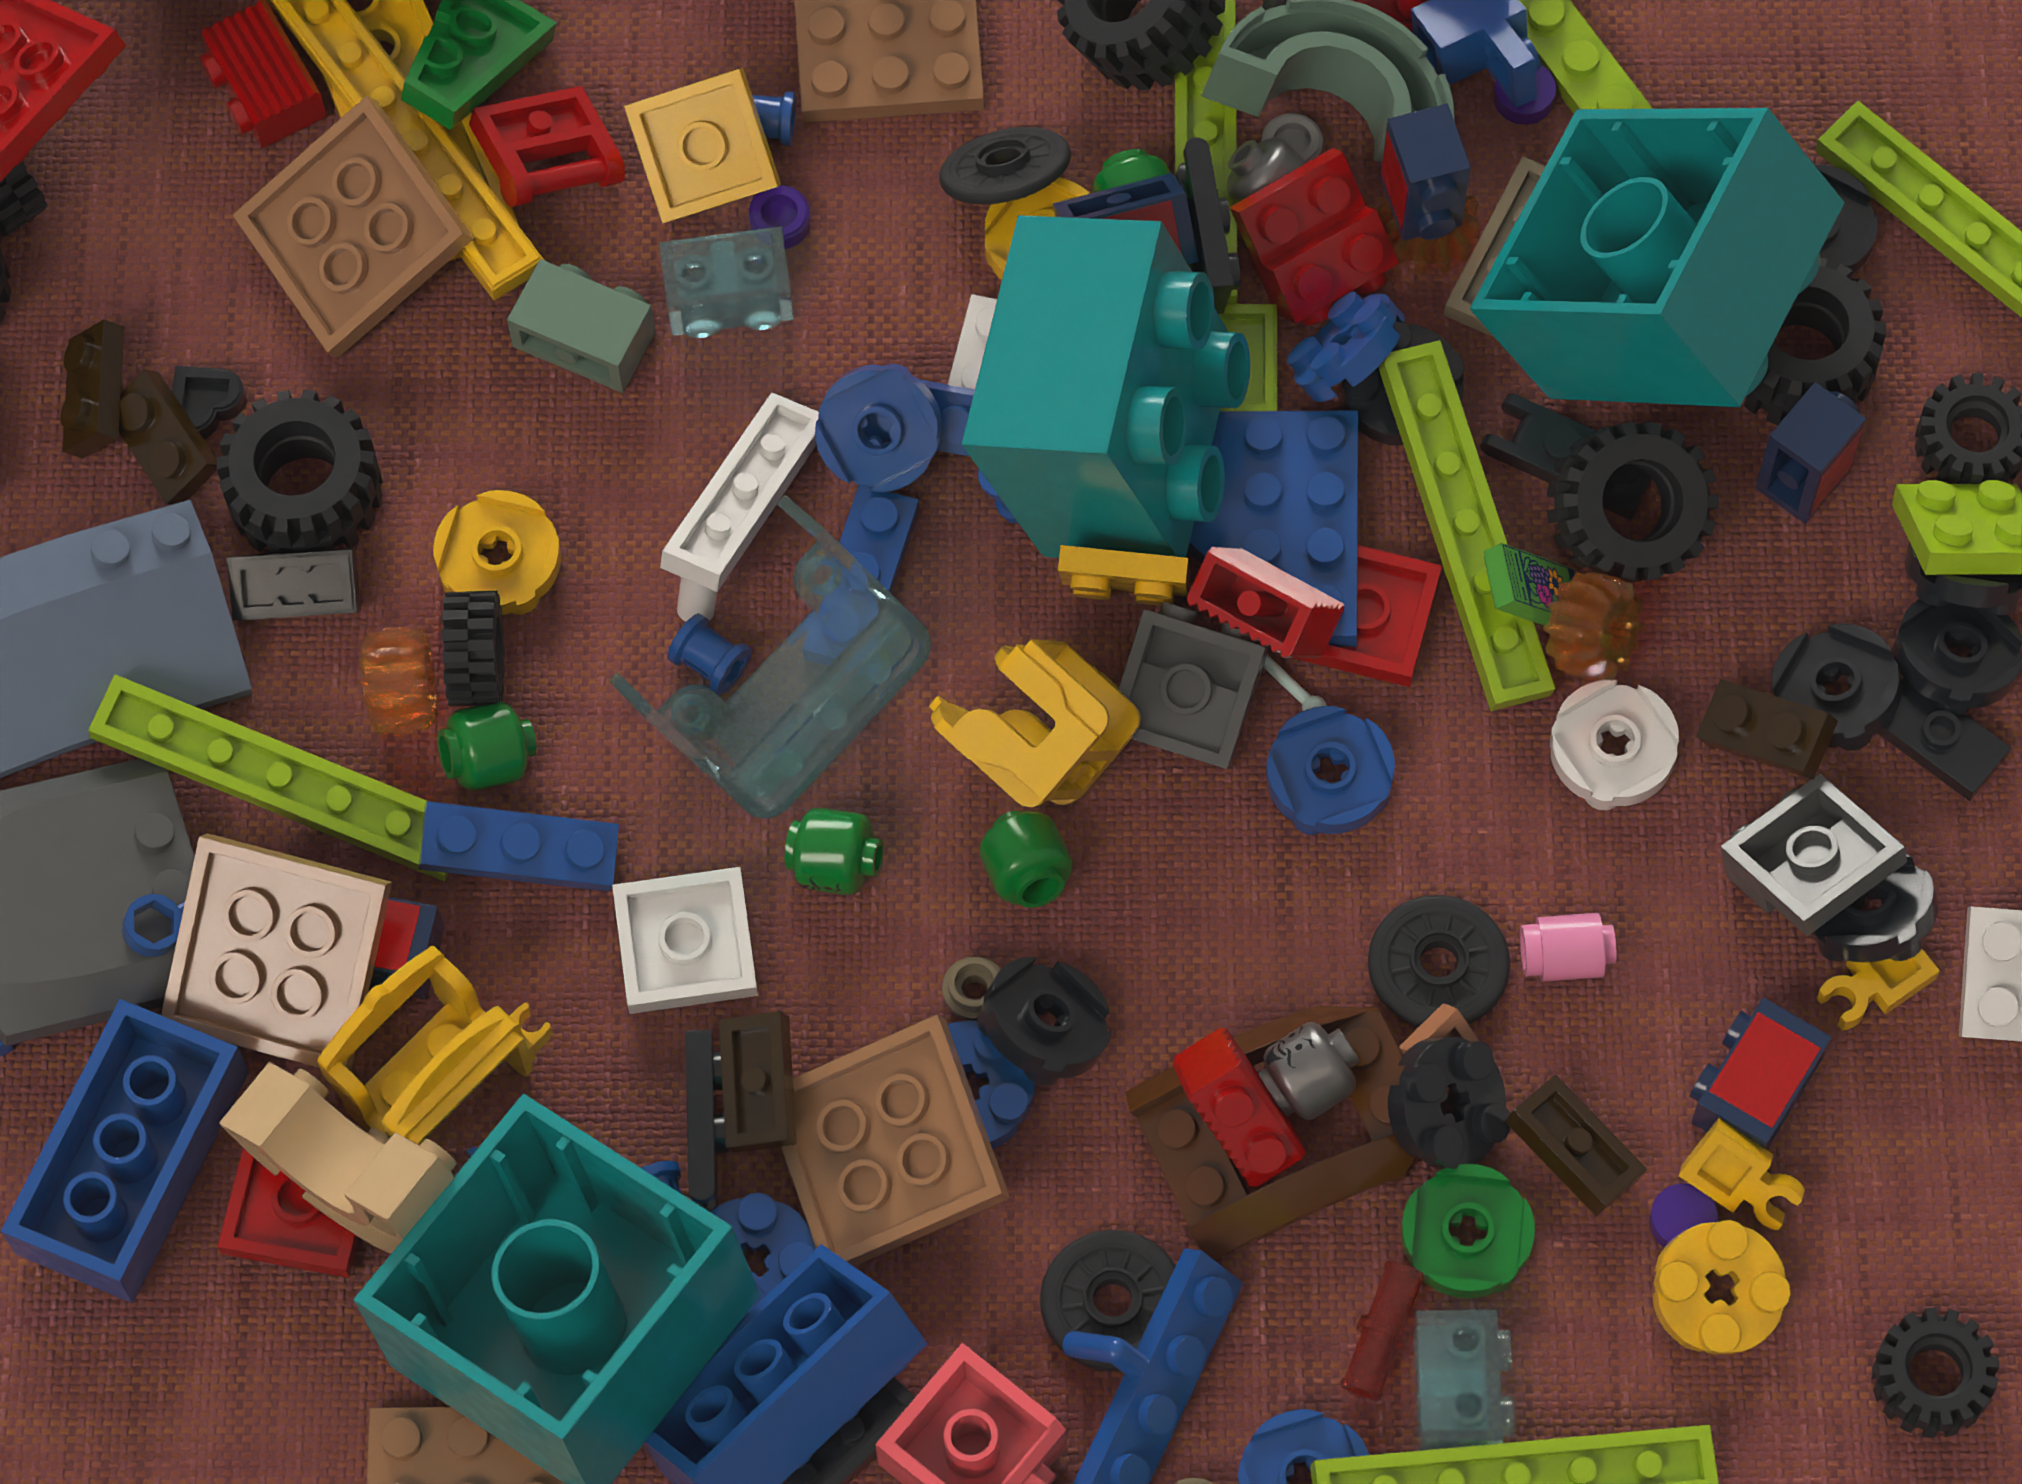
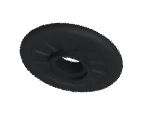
M1015 127L994 131L977 137L955 150L941 167L939 173L940 185L944 192L953 199L970 204L987 205L1018 200L1044 189L1064 173L1071 159L1070 146L1061 135L1043 128Z
M1428 895L1401 904L1382 920L1369 946L1368 971L1373 988L1380 1000L1393 1014L1405 1022L1419 1027L1444 1003L1457 1008L1469 1025L1485 1016L1503 995L1509 980L1510 954L1507 942L1499 926L1481 908L1453 896ZM1431 948H1445L1456 957L1458 966L1448 976L1435 977L1428 974L1422 967L1420 961L1422 955Z
M1097 1231L1074 1240L1054 1258L1042 1282L1040 1309L1048 1334L1063 1353H1065L1063 1350V1340L1070 1331L1119 1337L1137 1349L1176 1265L1169 1255L1153 1241L1128 1231ZM1108 1284H1117L1124 1287L1132 1298L1130 1308L1124 1314L1117 1317H1109L1102 1314L1096 1309L1093 1302L1096 1292ZM1070 1357L1072 1360L1096 1370L1120 1371L1110 1363Z

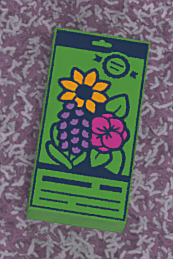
M1503 543L1484 551L1494 606L1497 610L1567 634L1574 633L1587 626L1577 578L1573 568Z

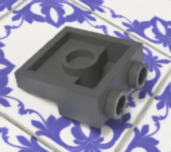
M1162 602L1159 613L1144 609L1119 687L1122 694L1134 703L1140 712V726L1132 739L1224 769H1230L1248 708L1251 709L1269 648L1256 644L1257 641H1251L1250 635H1241L1239 629H1230V625L1227 623H1222L1220 632L1197 626L1198 612Z
M1820 773L1815 776L1814 780L1811 779L1802 787L1790 790L1781 798L1776 806L1753 823L1738 828L1729 840L1720 846L1727 877L1765 912L1769 914L1777 909L1806 936H1809L1907 863L1905 847Z

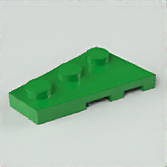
M442 0L437 9L428 36H425L404 81L401 100L451 130L470 114L473 108L478 107L553 41L557 22L520 0Z

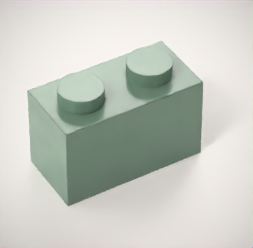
M542 259L539 260L507 318L514 348L621 393L625 391L656 333L652 307L637 292L621 286L611 289L592 281V278L586 272L576 266L563 263L558 267Z

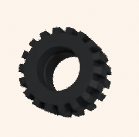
M1058 0L1063 7L1057 11L1058 22L1065 28L1062 33L1068 42L1108 80L1111 79L1117 86L1126 89L1133 85L1139 91L1150 90L1155 81L1161 87L1174 83V75L1180 71L1186 76L1196 68L1192 62L1199 55L1204 58L1212 49V46L1208 43L1211 36H1219L1223 25L1217 16L1225 12V0H1150L1138 14L1129 19L1130 13L1141 0Z
M1820 257V267L1815 278L1797 295L1781 326L1782 328L1800 325L1813 328L1831 341L1836 352L1825 358L1805 360L1787 354L1773 342L1767 353L1768 368L1760 384L1745 399L1744 407L1753 414L1761 408L1768 412L1767 422L1779 425L1781 418H1785L1814 382L1829 392L1837 391L1844 394L1855 405L1857 400L1863 401L1867 396L1883 352L1886 323L1880 322L1884 310L1879 299L1869 300L1872 288L1864 279L1856 283L1850 280L1852 274L1850 268L1842 264L1839 265L1837 270L1827 268L1828 259Z
M290 390L277 392L278 401L267 405L264 398L252 403L254 413L251 416L247 417L240 412L232 421L236 434L224 433L220 443L223 456L217 457L219 484L233 523L240 535L246 534L249 545L259 552L266 546L269 553L335 549V546L341 543L351 548L360 541L357 529L360 527L369 531L373 525L375 516L372 508H380L383 497L380 484L383 483L381 470L368 429L363 428L361 418L352 408L345 412L342 401L331 395L328 396L324 403L320 402L317 391L303 390L301 398H292ZM316 458L334 466L328 479L321 486L306 494L283 495L267 488L270 479L278 469L297 459Z
M1629 422L1591 432V436L1579 439L1569 447L1572 453L1568 457L1560 458L1554 468V471L1559 473L1557 482L1548 484L1546 497L1554 498V509L1546 511L1548 523H1557L1560 534L1554 536L1560 549L1569 548L1573 553L1569 560L1578 568L1587 567L1591 569L1590 575L1602 580L1614 579L1616 582H1638L1659 579L1662 575L1676 573L1686 567L1684 564L1685 560L1696 558L1705 547L1700 543V540L1703 536L1712 535L1716 522L1709 520L1708 517L1710 510L1719 509V495L1709 494L1708 483L1716 481L1712 468L1702 469L1698 461L1705 455L1697 445L1687 447L1683 443L1686 437L1684 434L1675 429L1662 430V424L1645 422L1635 424V422ZM1624 465H1633L1645 471L1654 480L1660 492L1661 513L1654 529L1645 538L1640 540H1629L1618 534L1609 524L1603 510L1602 500L1606 482L1617 468Z

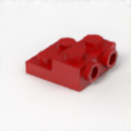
M1331 148L1230 207L1271 304H1277L1278 315L1296 324L1301 321L1304 325H1313L1328 319V312L1334 305V301L1351 291L1356 292L1358 295H1364L1379 289L1387 282L1385 271L1399 264L1377 210L1365 205L1344 153L1337 149Z

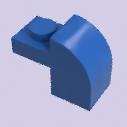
M1429 0L1411 9L1413 34L1428 48L1425 57L1433 66L1437 75L1445 74L1449 85L1483 69H1487L1494 80L1498 81L1515 108L1537 99L1536 72L1541 69V63L1534 45L1528 39L1526 8L1518 0Z

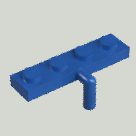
M1184 1248L1137 1349L1124 1339L1113 1336L1070 1331L1064 1337L1063 1350L1067 1356L1110 1363L1125 1374L1073 1484L1150 1483L1243 1285L1242 1281L1203 1251Z

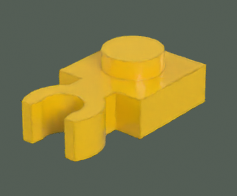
M1922 948L1916 956L1905 961H1894L1891 959L1864 963L1846 961L1845 965L1853 976L1838 975L1828 979L1820 988L1817 1000L1820 1004H1823L1836 995L1848 998L1852 1003V1009L1846 1011L1840 1017L1837 1025L1842 1031L1849 1030L1860 1023L1868 1004L1873 1000L1886 1015L1935 981L1940 970Z
M1721 1118L1716 1120L1683 1162L1678 1175L1732 1213L1743 1200H1746L1753 1205L1754 1214L1759 1222L1773 1230H1779L1783 1225L1785 1213L1773 1206L1769 1199L1775 1196H1782L1798 1206L1803 1199L1805 1191L1802 1184L1790 1175H1771L1768 1173L1767 1170L1771 1166L1773 1154Z

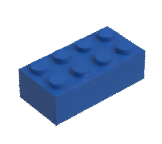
M119 999L0 1231L13 1252L32 1262L133 1303L222 1127L219 1122L231 1109L249 1073L238 1047Z
M821 1244L742 1318L643 1443L642 1447L666 1478L674 1484H782L795 1470L805 1465L812 1454L839 1428L853 1419L861 1407L894 1376L900 1374L907 1367L908 1363L927 1345V1342L888 1290Z

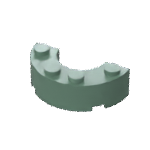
M1287 0L1285 5L1270 8L1266 11L1261 6L1249 13L1231 30L1224 41L1201 95L1207 99L1259 117L1268 101L1285 91L1311 88L1331 92L1352 104L1365 118L1374 138L1373 160L1381 163L1383 160L1388 118L1448 103L1454 119V104L1450 86L1445 74L1437 75L1435 69L1425 57L1428 48L1416 35L1392 17L1353 0Z

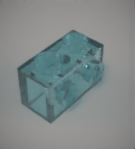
M782 226L659 242L672 336L685 334L693 338H703L714 335L721 329L747 326L750 329L763 330L775 327L781 321L794 320Z
M1497 1309L1416 1311L1413 1326L1418 1451L1503 1443V1436H1514L1513 1396H1501L1500 1371L1511 1370V1337L1509 1330L1498 1331Z

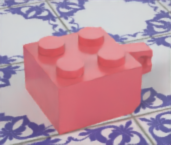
M962 1343L875 1445L878 1465L902 1484H1051L1056 1475L1049 1467L1067 1447V1429L1055 1416Z

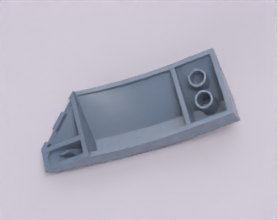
M191 500L68 534L0 558V779L69 751L98 742L89 737L88 729L114 674L200 709L252 694V686L213 555Z

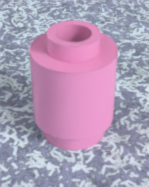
M1599 913L1536 917L1535 924L1521 925L1520 952L1524 976H1540L1541 982L1604 977L1605 964L1616 963V938L1613 925H1602Z

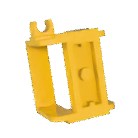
M1031 639L1027 645H1016V647L1001 646L994 656L999 670L1054 719L1055 727L1052 730L1038 717L1026 710L1013 709L1001 715L986 709L968 711L955 704L948 703L940 696H937L929 705L933 711L931 720L934 728L1017 803L1025 807L1039 806L1047 800L1059 805H1068L1080 799L1134 737L1133 735L1138 730L1141 721L1138 708L1122 694V691L1119 690L1115 683L1105 674L1091 666L1066 642Z
M431 946L408 961L382 984L376 985L367 993L363 1003L342 1025L320 1054L317 1063L322 1075L341 1098L347 1114L368 1132L374 1127L390 1138L396 1132L420 1146L504 1060L520 1074L527 1077L534 1069L532 1062L536 1059L535 1054L549 1041L553 1032L549 1022H546L536 1032H527L522 1029L523 1022L531 1016L528 1003L519 1006L510 1016L499 1006H495L488 1012H485L480 1007L476 991L468 979L444 957V954L435 946ZM430 978L436 996L445 1006L363 1085L342 1063Z

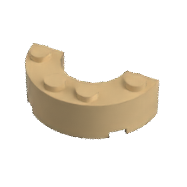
M269 1062L219 1124L272 1174L276 1176L282 1171L305 1190V1193L302 1195L303 1199L348 1231L391 1254L454 1179L451 1171L457 1165L456 1161L443 1148L429 1139H425L419 1146L396 1132L391 1138L374 1127L367 1133L364 1132L325 1100L330 1094L329 1090L310 1073L299 1068L292 1075Z

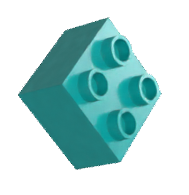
M1769 108L1576 109L1475 297L1470 310L1549 399L1740 407L1744 398L1760 384L1768 368L1767 353L1797 295L1815 278L1820 267L1819 252L1845 202Z
M1018 215L961 445L1043 557L1059 558L1060 545L1186 558L1194 521L1212 522L1221 507L1225 483L1224 463L1221 452L1216 446H1212L1220 408H1238L1245 399L1250 379V352L1247 340L1240 332L1228 331L1214 308V295L1209 277L1204 272H1192L1161 221Z
M523 1093L353 1301L392 1368L563 1483L612 1484L761 1295L731 1225Z

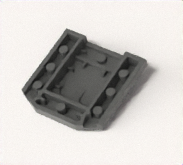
M140 758L0 791V1041L5 1046L108 1021L119 999L147 1010L163 1007L175 947L161 956H142L134 952L126 944L122 934V922L131 903L141 896L148 894L163 895L173 900L177 906L186 900L195 857L167 769ZM149 908L134 916V931L154 944L171 935V919L153 908Z

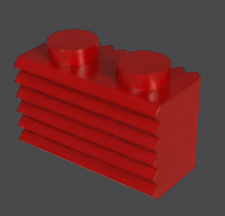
M259 0L255 6L249 5L244 11H237L234 16H227L223 22L216 21L212 27H205L201 31L207 52L198 56L199 61L214 89L225 85L230 93L232 100L226 102V107L242 136L252 131L260 147L263 149L327 117L320 91L266 0Z
M1212 546L1207 552L1187 596L1189 606H1198L1199 612H1208L1210 618H1219L1220 623L1229 624L1230 629H1239L1241 635H1250L1251 641H1260L1262 646L1271 647L1272 652H1281L1283 658L1315 659L1323 656L1344 611L1343 603L1242 548L1237 549L1236 547L1233 549L1231 547L1221 548L1218 546L1216 548Z
M1218 1028L1174 1056L1172 1065L1189 1102L1193 1103L1196 1112H1199L1202 1120L1206 1122L1216 1140H1219L1222 1148L1226 1150L1228 1157L1233 1160L1235 1167L1239 1168L1242 1177H1245L1249 1186L1259 1187L1304 1157L1306 1151L1290 1122V1118L1286 1117L1277 1105L1259 1074L1227 1028Z

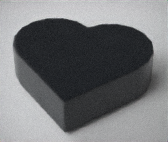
M175 366L172 392L203 439L211 436L217 430L220 421L230 420L238 416L244 409L246 392L241 379L233 371L221 368Z

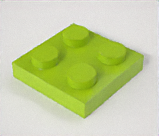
M1927 480L1920 484H1896L1892 507L1925 575L2022 574V492L2017 484H2008L1999 480H1987L1981 484H1948L1938 480Z

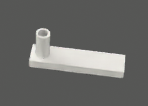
M771 392L663 549L660 568L681 577L677 613L684 621H687L697 613L702 614L709 621L714 616L717 592L816 447L815 426L818 420V411Z

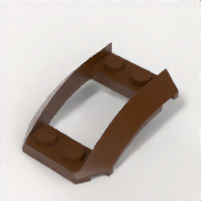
M1318 1005L1263 1024L1233 1037L1254 1066L1264 1061V1053L1269 1046L1307 1022H1315L1321 1025L1328 1035L1339 1028L1360 1059L1359 1063L1350 1068L1356 1079V1088L1350 1095V1098L1372 1139V1142L1305 1167L1249 1194L1233 1160L1228 1157L1226 1150L1222 1148L1219 1140H1216L1213 1132L1209 1130L1199 1112H1196L1193 1103L1189 1102L1174 1067L1125 1092L1130 1113L1136 1117L1189 1225L1186 1228L1200 1250L1216 1262L1223 1260L1222 1256L1254 1239L1259 1241L1330 1205L1388 1182L1394 1181L1397 1183L1407 1178L1406 1172L1416 1156H1410L1401 1148L1392 1131L1388 1115L1390 1085H1399L1401 1073L1405 1066H1398L1403 1053L1399 1049V1044L1380 1009Z

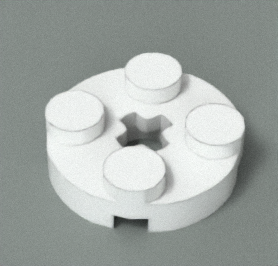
M1599 680L1580 687L1562 703L1551 730L1550 757L1557 775L1565 786L1577 796L1586 799L1591 807L1598 810H1610L1616 806H1630L1650 798L1666 784L1677 760L1679 729L1668 705L1652 690L1638 685L1637 689L1627 685H1617V680ZM1608 730L1614 737H1620L1625 734L1630 739L1625 745V754L1615 756L1613 753L1606 754L1600 749L1603 744L1601 734Z

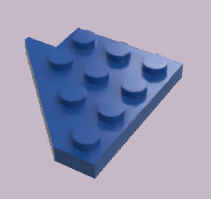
M1219 411L1212 446H1216L1219 449L1223 458L1225 472L1223 499L1220 510L1212 522L1194 521L1188 552L1199 562L1203 563L1207 552L1212 546L1216 548L1218 546L1221 548H1242L1344 604V611L1328 645L1357 647L1358 411Z

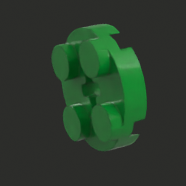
M1459 1164L1457 1169L1444 1168L1436 1172L1435 1177L1425 1181L1420 1188L1418 1186L1406 1203L1401 1225L1402 1247L1404 1254L1411 1264V1271L1414 1277L1422 1284L1431 1286L1436 1291L1445 1295L1468 1299L1485 1297L1508 1289L1514 1283L1517 1275L1526 1266L1535 1236L1534 1216L1526 1198L1524 1197L1523 1201L1519 1192L1510 1185V1180L1499 1171L1477 1164ZM1462 1216H1471L1475 1218V1227L1477 1229L1486 1230V1238L1475 1240L1473 1246H1463L1460 1244L1458 1237L1450 1235L1449 1227L1460 1226Z

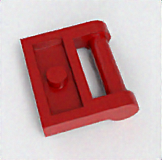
M582 86L473 108L469 126L500 180L501 194L509 207L528 204L532 201L533 196L596 182L600 186L606 187L620 184L624 181L625 165L623 158ZM585 150L591 158L532 172H527L523 165L524 163Z

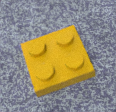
M743 68L624 106L662 223L781 185Z
M1060 545L1058 573L1062 585H1070V588L1073 589V596L1109 600L1111 590L1130 591L1136 595V602L1162 606V602L1173 604L1174 596H1188L1190 578L1188 558Z

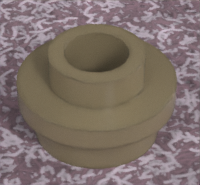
M967 957L954 963L946 972L942 982L943 999L948 1009L961 1019L977 1021L978 1014L983 1008L984 996L980 999H969L962 991L970 983H980L988 989L1001 969L994 962L982 957Z

